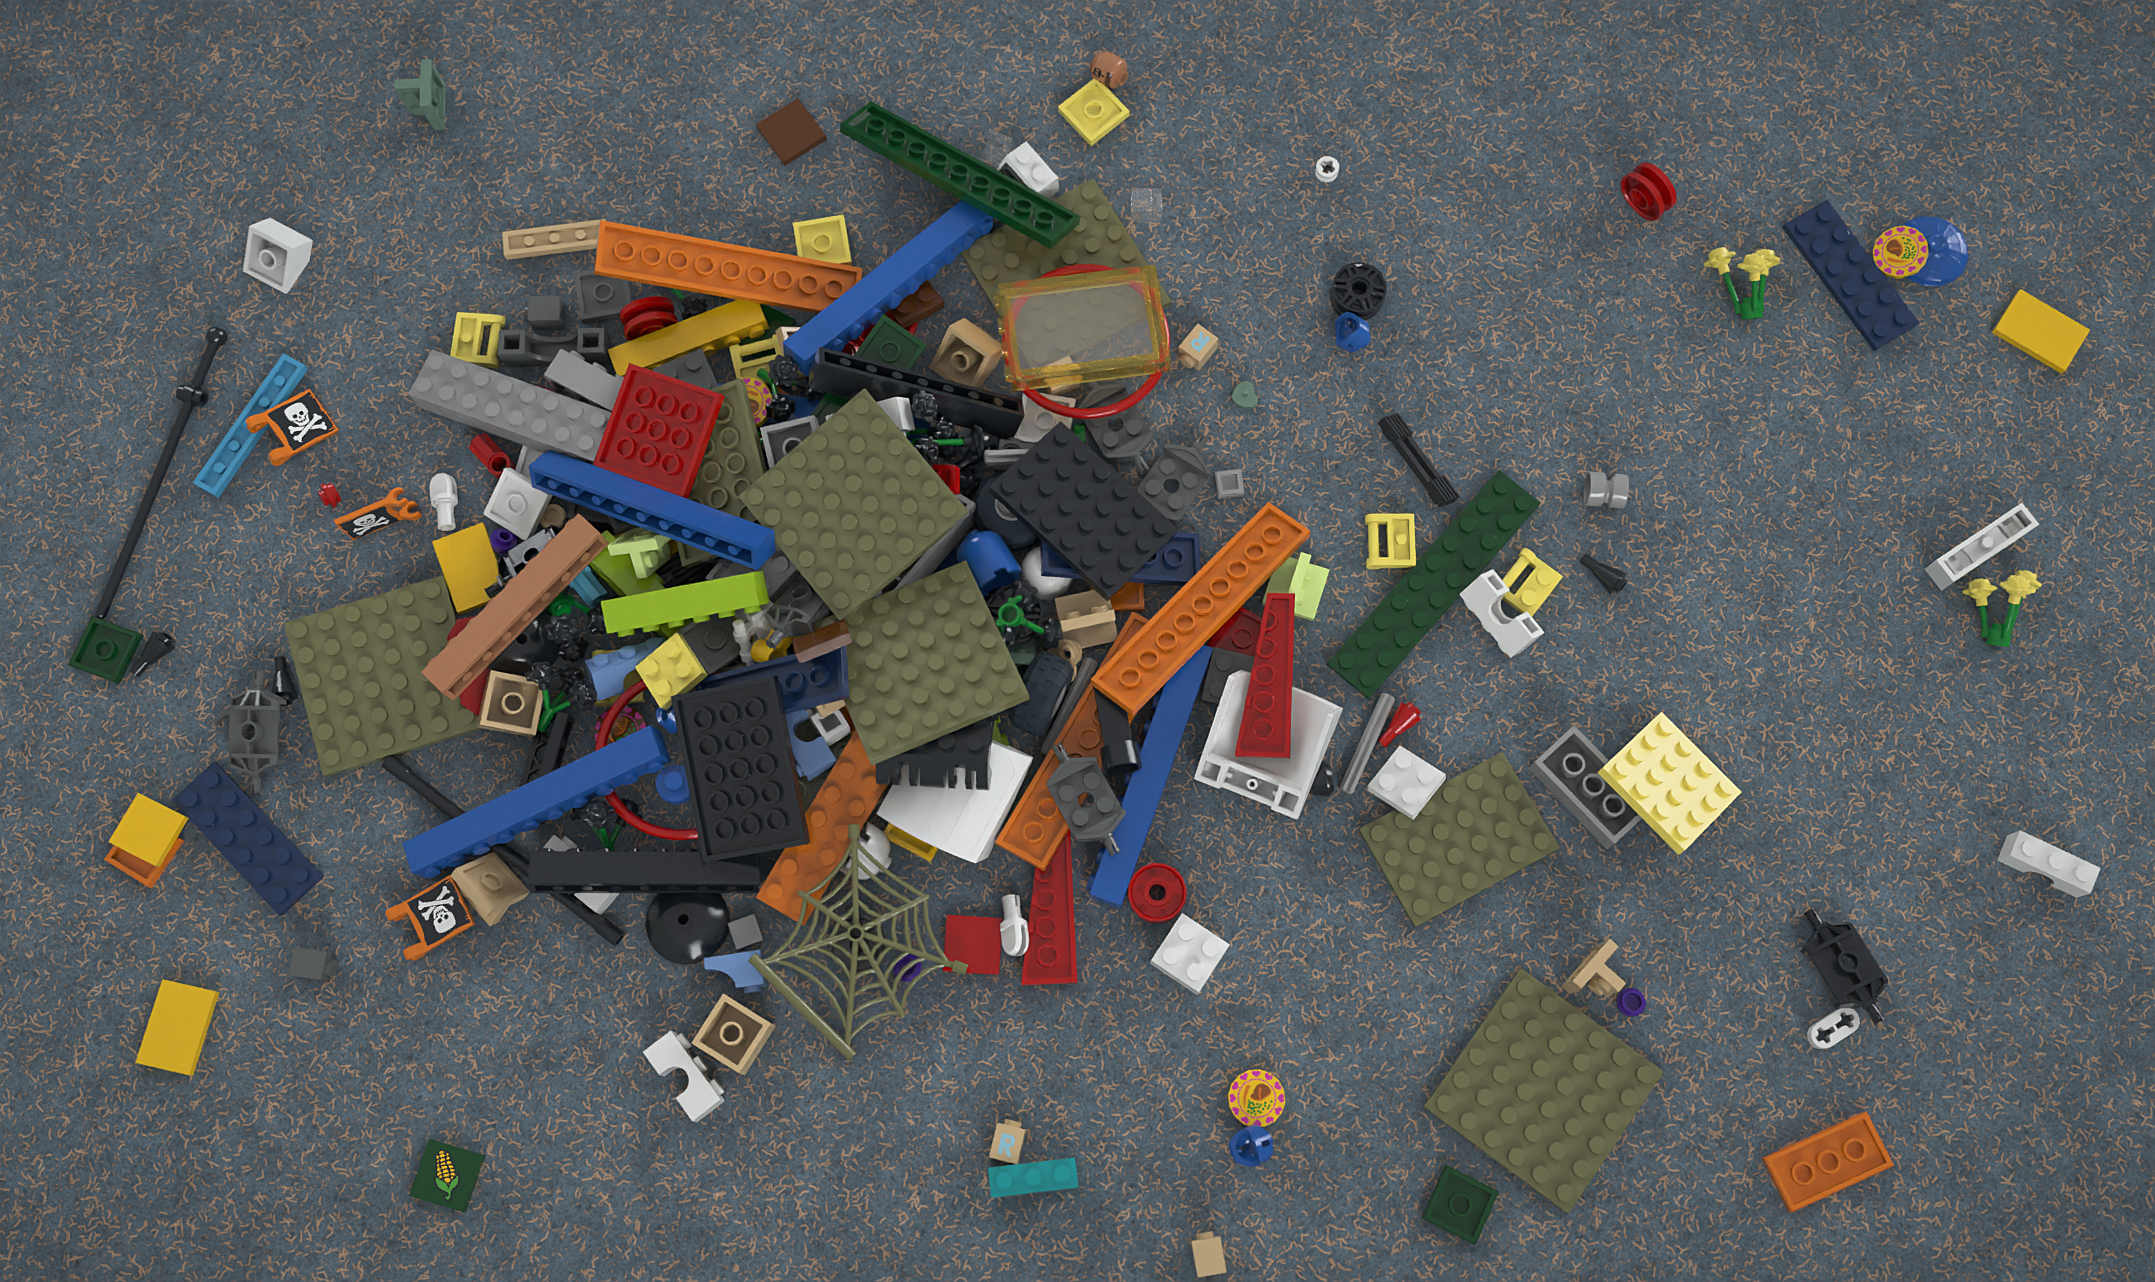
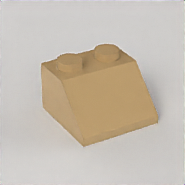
M963 318L948 327L929 368L946 380L979 388L997 366L1003 354L1002 344Z

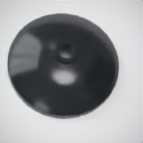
M544 609L520 633L525 635L526 643L519 644L515 638L492 661L488 668L492 671L526 677L525 673L531 670V666L535 662L547 661L553 666L558 658L557 651L560 650L559 646L562 643L556 644L554 640H548L545 625L546 623H551L550 618L552 614L547 609Z
M658 893L652 901L646 916V932L649 942L659 955L671 962L686 965L702 962L704 958L713 956L723 945L729 931V910L719 893ZM683 915H688V923L681 925L680 918Z

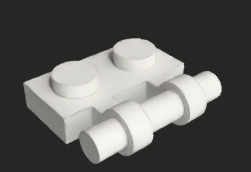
M770 600V603L760 605L761 611L746 613L749 622L744 624L742 619L733 622V635L735 641L740 645V657L746 663V666L757 664L751 658V647L757 640L766 639L772 630L764 616L774 604ZM751 635H753L755 639V642L753 643L750 642Z

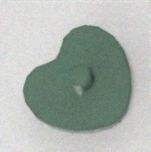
M1241 382L1233 391L1232 401L1241 408L1251 409L1258 404V397L1253 392L1254 386L1251 382Z

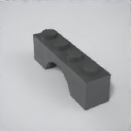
M578 328L574 334L565 337H545L533 334L527 330H499L498 356L506 367L550 366L560 349L568 353L571 351L579 353L585 358L584 361L591 365L594 362L599 365L610 364L611 362L608 349H611V339L605 328Z

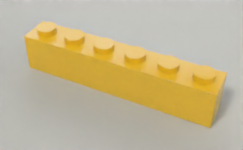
M735 300L608 349V353L616 374L624 377L629 363L653 371L658 366L701 348L705 357H709L715 354L717 350L740 344V339L748 336L751 338L762 336L765 330L769 329V325L760 303Z

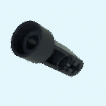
M1093 686L1104 746L1100 749L1104 774L1117 777L1139 771L1142 768L1139 746L1136 741H1132L1127 711Z

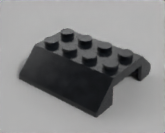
M999 712L875 764L876 784L889 785L892 768V784L900 785L902 780L901 765H909L910 786H917L920 768L921 787L945 788L948 770V788L955 789L958 783L957 768H965L966 789L973 790L976 771V789L990 790L992 771L989 761L994 721L999 720Z

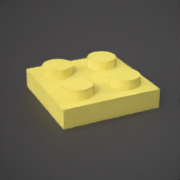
M1092 79L1058 106V112L1090 146L1094 145L1130 115V111L1116 96L1096 79Z
M844 215L793 223L799 257L852 266Z
M677 632L635 667L660 708L664 710L672 706L671 696L689 692L708 676L684 637Z

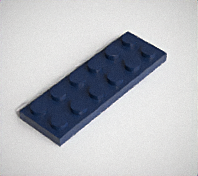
M1828 200L1787 222L1782 227L1873 351L1910 331L1920 323Z
M1177 532L1128 582L1184 586L1201 569L1199 534ZM1040 540L1041 576L1082 579Z
M843 646L803 663H799L796 654L711 675L695 686V690L700 691L778 675L785 714L848 699L846 646Z
M214 761L172 799L278 915L283 916L324 877L217 762Z

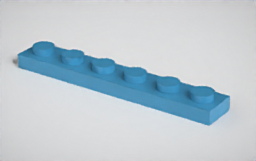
M284 353L198 474L193 484L217 498L221 496L269 427V424H267L260 431L251 433L247 428L246 419L252 415L263 413L286 401L308 370L304 364Z

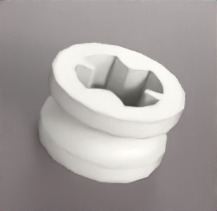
M1330 156L1320 158L1315 169L1317 178L1323 182L1335 180L1339 171V163ZM1326 165L1331 166L1332 173L1328 171V174L1324 173L1322 166L1326 168Z

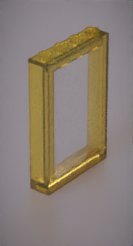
M1156 265L998 284L999 294H994L996 310H1001L1002 318H997L999 334H1004L1005 342H1000L1002 358H1008L1009 366L1004 367L1006 383L1011 382L1012 391L1170 372L1171 358Z

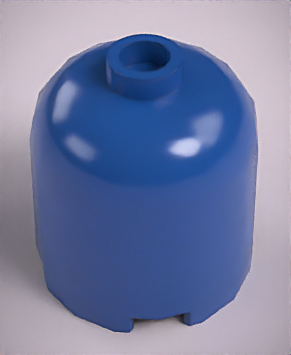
M975 530L965 536V540L957 550L958 563L967 562L984 599L991 597L989 592L1020 580L1019 573H1022V569L1000 534L993 531L979 532V530Z

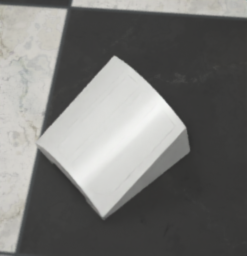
M1239 670L1228 677L1194 779L1218 789L1221 787L1269 805L1274 811L1298 819L1343 708L1292 686L1290 759L1235 757L1251 676L1250 672Z
M992 739L989 761L992 771L990 790L976 789V771L973 790L966 789L965 768H957L958 783L955 789L948 788V770L945 788L921 787L920 768L917 786H910L909 765H903L900 785H892L877 814L896 827L932 846L970 862L977 863L988 858L1034 757Z

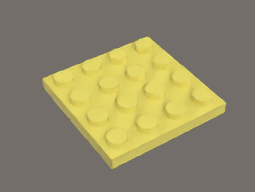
M1662 712L1597 772L1678 855L1684 852L1741 793Z

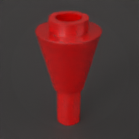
M1401 702L1388 726L1389 728L1377 741L1386 748L1397 735L1399 736L1421 721L1419 717L1421 711L1411 702H1408L1406 705Z

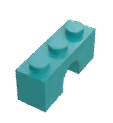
M1075 1158L988 1168L991 1198L1079 1188Z

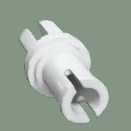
M438 473L430 482L431 505L437 509L438 529L450 531L456 528L454 507L458 504L457 485L452 476L446 473Z
M1006 895L1002 897L1004 921L1000 924L1002 946L1007 954L1021 956L1027 951L1029 945L1028 923L1021 916L1019 895Z

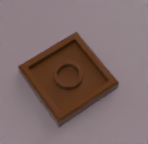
M798 98L756 124L757 130L784 166L827 140L824 132Z
M845 619L792 639L799 663L806 662L853 642Z

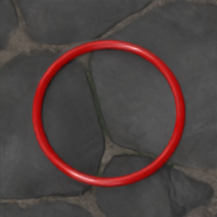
M1075 264L1060 267L1043 274L1025 287L1018 295L1004 322L1002 350L1005 364L1013 381L1035 404L1064 417L1097 419L1112 416L1131 408L1147 396L1155 387L1168 361L1170 332L1166 316L1158 300L1137 279L1108 266ZM1082 274L1112 278L1139 294L1154 314L1160 337L1156 364L1143 385L1133 394L1117 403L1089 409L1061 405L1037 392L1021 374L1015 361L1012 343L1016 319L1025 303L1033 294L1055 280Z
M643 679L623 692L608 710L598 732L595 751L607 746L612 726L624 707L638 694L648 689ZM615 791L605 796L610 806L614 807L615 812L639 831L669 840L698 839L697 828L671 829L651 824L631 812L621 802Z

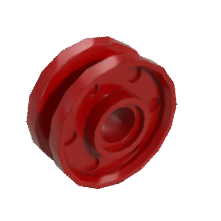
M1644 162L1639 164L1633 172L1626 174L1620 182L1621 191L1626 202L1639 216L1646 220L1655 221L1659 219L1664 211L1670 210L1677 202L1676 191L1668 176L1651 163Z
M652 296L637 299L624 306L619 313V317L624 325L623 332L626 339L631 341L678 323V319L674 315L675 308L672 300L666 297Z
M1151 863L1141 867L1133 875L1129 883L1128 900L1131 909L1140 919L1149 923L1162 924L1173 920L1181 912L1186 902L1187 888L1183 877L1175 868L1164 863ZM1156 886L1161 887L1165 891L1164 898L1159 901L1153 900L1149 895V891Z

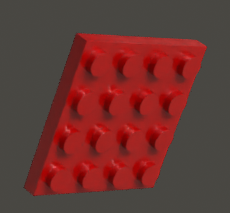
M629 363L593 465L688 499L725 396Z

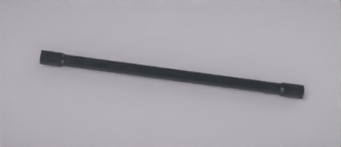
M389 755L383 761L382 768L399 781L407 784L451 819L466 813L414 773L409 766L396 756ZM498 843L489 847L528 878L529 860L507 843ZM548 893L590 925L596 933L613 946H617L625 936V932L608 919L601 917L572 893Z

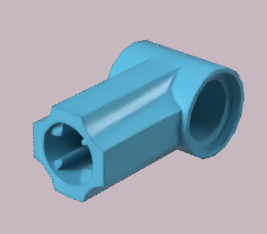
M587 565L572 580L569 586L574 588L586 605L592 609L596 607L595 604L608 597L609 594L592 574L593 570Z

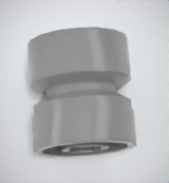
M1588 471L1584 483V505L1601 507L1603 503H1606L1608 508L1624 509L1629 491L1628 475L1611 473L1609 477H1606L1603 472Z

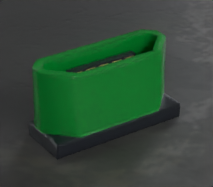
M1074 424V434L1088 446L1087 426L1085 424Z

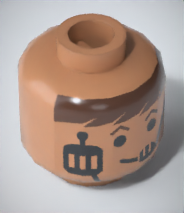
M1110 51L1097 54L1090 64L1092 79H1096L1109 90L1115 89L1119 85L1122 86L1127 81V62Z

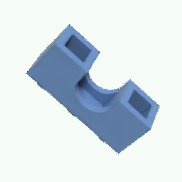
M665 637L650 638L644 643L624 646L618 651L598 654L592 659L585 660L590 684L594 686L597 692L598 701L625 692L623 686L625 676L630 671L636 670L635 667L666 642Z
M804 709L785 714L793 756L796 760V771L799 777L805 775L807 780L811 781L833 768L837 762L836 758L822 736L810 742L800 741L795 736L798 726L809 719L807 711Z

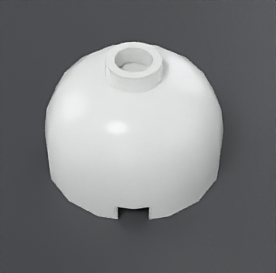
M1040 546L1027 553L1021 564L1022 573H1020L1022 582L1028 580L1031 586L1038 589L1037 596L1040 599L1052 600L1066 593L1073 583V578L1041 576Z
M867 822L866 827H863L861 830L860 838L857 841L877 861L888 868L892 861V858L888 857L891 849L890 841L878 827ZM857 848L858 859L874 875L879 871L884 873ZM851 852L848 861H845L840 868V871L845 874L852 865ZM858 866V879H869L870 877Z

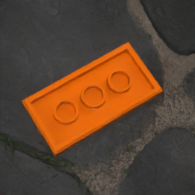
M1867 1111L1762 1157L1788 1213H1792L1894 1166Z

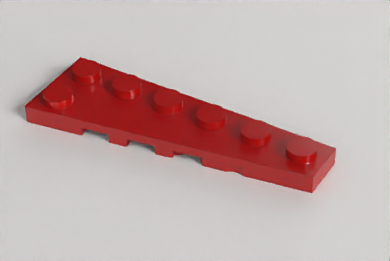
M1267 593L1235 757L1290 759L1295 593Z
M1070 829L1067 831L1045 871L1035 867L1028 922L1029 945L1024 955L1021 986L1077 983Z

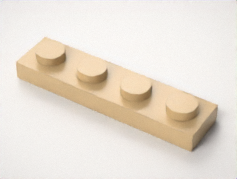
M600 220L502 232L504 256L509 260L597 249Z

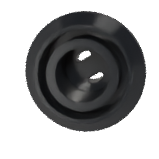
M1322 761L1310 788L1311 795L1329 797L1334 792V782L1328 763Z

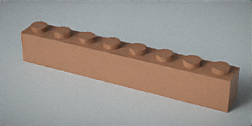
M578 513L565 524L564 528L555 538L550 539L546 543L545 548L536 557L526 563L525 568L516 577L507 582L506 587L496 597L488 601L486 607L476 617L469 620L466 627L456 637H453L436 657L427 663V666L421 673L441 693L454 701L609 542Z

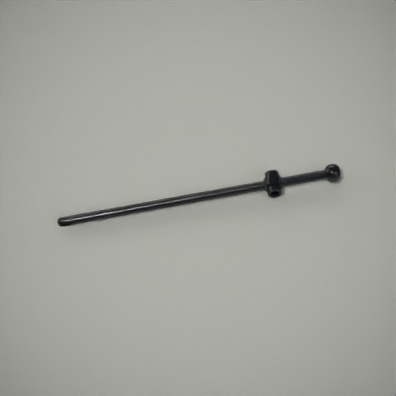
M212 327L207 331L206 339L208 345L192 383L186 386L180 385L177 388L176 398L182 401L183 405L95 615L99 619L106 618L193 407L205 406L208 402V392L202 390V386L218 347L225 345L228 335L223 329Z

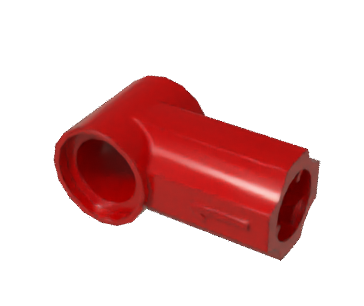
M486 433L477 435L471 440L468 448L496 479L499 480L504 471H499L501 466L507 464L506 468L516 469L517 465Z

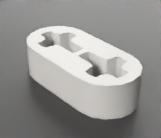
M1851 1008L1837 1009L1813 1024L1807 1032V1039L1817 1049L1832 1047L1859 1027L1860 1018L1857 1012ZM1840 1014L1843 1016L1848 1015L1851 1018L1848 1021L1850 1027L1847 1025L1839 1028L1836 1027L1835 1024L1842 1020ZM1817 1029L1820 1031L1830 1029L1832 1031L1825 1037L1827 1042L1816 1039L1819 1035Z

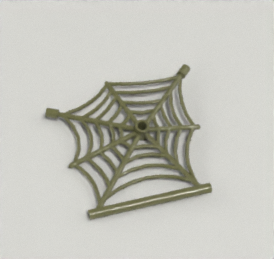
M848 824V839H851V842L834 870L818 885L807 892L803 890L798 891V895L803 898L801 912L795 929L787 941L766 959H762L755 953L748 960L848 1060L857 1053L850 1046L851 1039L868 1023L890 1015H899L900 1018L905 1017L903 1009L908 993L920 978L932 970L945 966L952 968L951 971L965 975L968 964L957 960L954 962L949 961L939 947L928 918L927 900L929 895L922 893L890 872L857 841L860 838L859 824ZM857 848L886 875L919 897L911 901L877 878L858 859ZM851 852L852 865L839 885L819 901L811 897V894L822 888L836 875ZM858 866L877 884L906 904L895 908L866 890L858 882ZM852 874V890L831 907L827 908L824 906L823 903L832 898L846 884ZM858 889L873 901L891 911L880 915L870 910L859 899ZM852 896L853 906L846 914L840 917L833 912V910L841 906ZM807 902L815 906V911L807 936L796 949L781 953L790 945L798 933L804 919ZM923 903V917L927 933L940 957L927 953L922 942L918 925V904ZM859 906L866 913L876 917V919L864 925L860 923ZM912 907L914 930L920 950L912 948L910 940L908 909ZM820 910L826 914L823 930L816 942L806 945L816 927ZM902 912L907 946L897 942L895 930L897 915ZM853 913V923L850 924L845 919ZM830 918L836 921L834 929L829 938L823 939L828 930ZM892 918V941L883 938L881 933L882 922ZM840 925L847 929V932L835 936ZM876 926L877 936L866 932V930ZM858 928L861 931V935L854 936L851 930ZM849 938L852 941V953L836 942ZM864 938L877 942L871 951ZM829 944L840 949L851 959L850 972L842 960L831 951L821 947ZM858 944H860L865 955L858 956ZM882 944L886 945L887 947L880 952L877 960H875L873 956L876 949ZM892 948L903 951L890 963L883 975L879 964L884 955ZM814 949L830 956L842 967L848 977V992L840 979L827 966L801 953ZM909 954L918 956L919 958L911 961L900 970L891 989L887 978L895 964ZM793 956L809 961L826 971L839 985L848 1001L846 1018L833 994L819 979L803 968L783 959ZM926 959L938 963L928 967L912 979L905 989L899 1004L895 994L898 982L905 971L914 964ZM868 960L872 968L856 974L857 961ZM776 962L791 967L806 975L820 986L831 999L840 1015L845 1029V1040L768 964ZM870 973H876L880 982L865 985L855 991L856 979ZM883 986L888 996L870 1000L853 1010L855 996L868 989ZM891 1000L896 1010L876 1014L866 1019L852 1031V1019L855 1014L870 1005Z

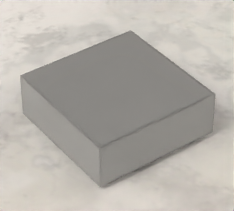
M1241 469L1217 471L1214 473L1218 499L1245 495Z
M755 914L728 923L736 950L739 951L764 941Z

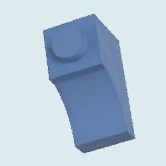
M761 950L704 958L705 970L729 975L735 981L736 988L744 990V994L761 992V987L768 986L767 980L748 962L755 953L762 959H765L764 952Z

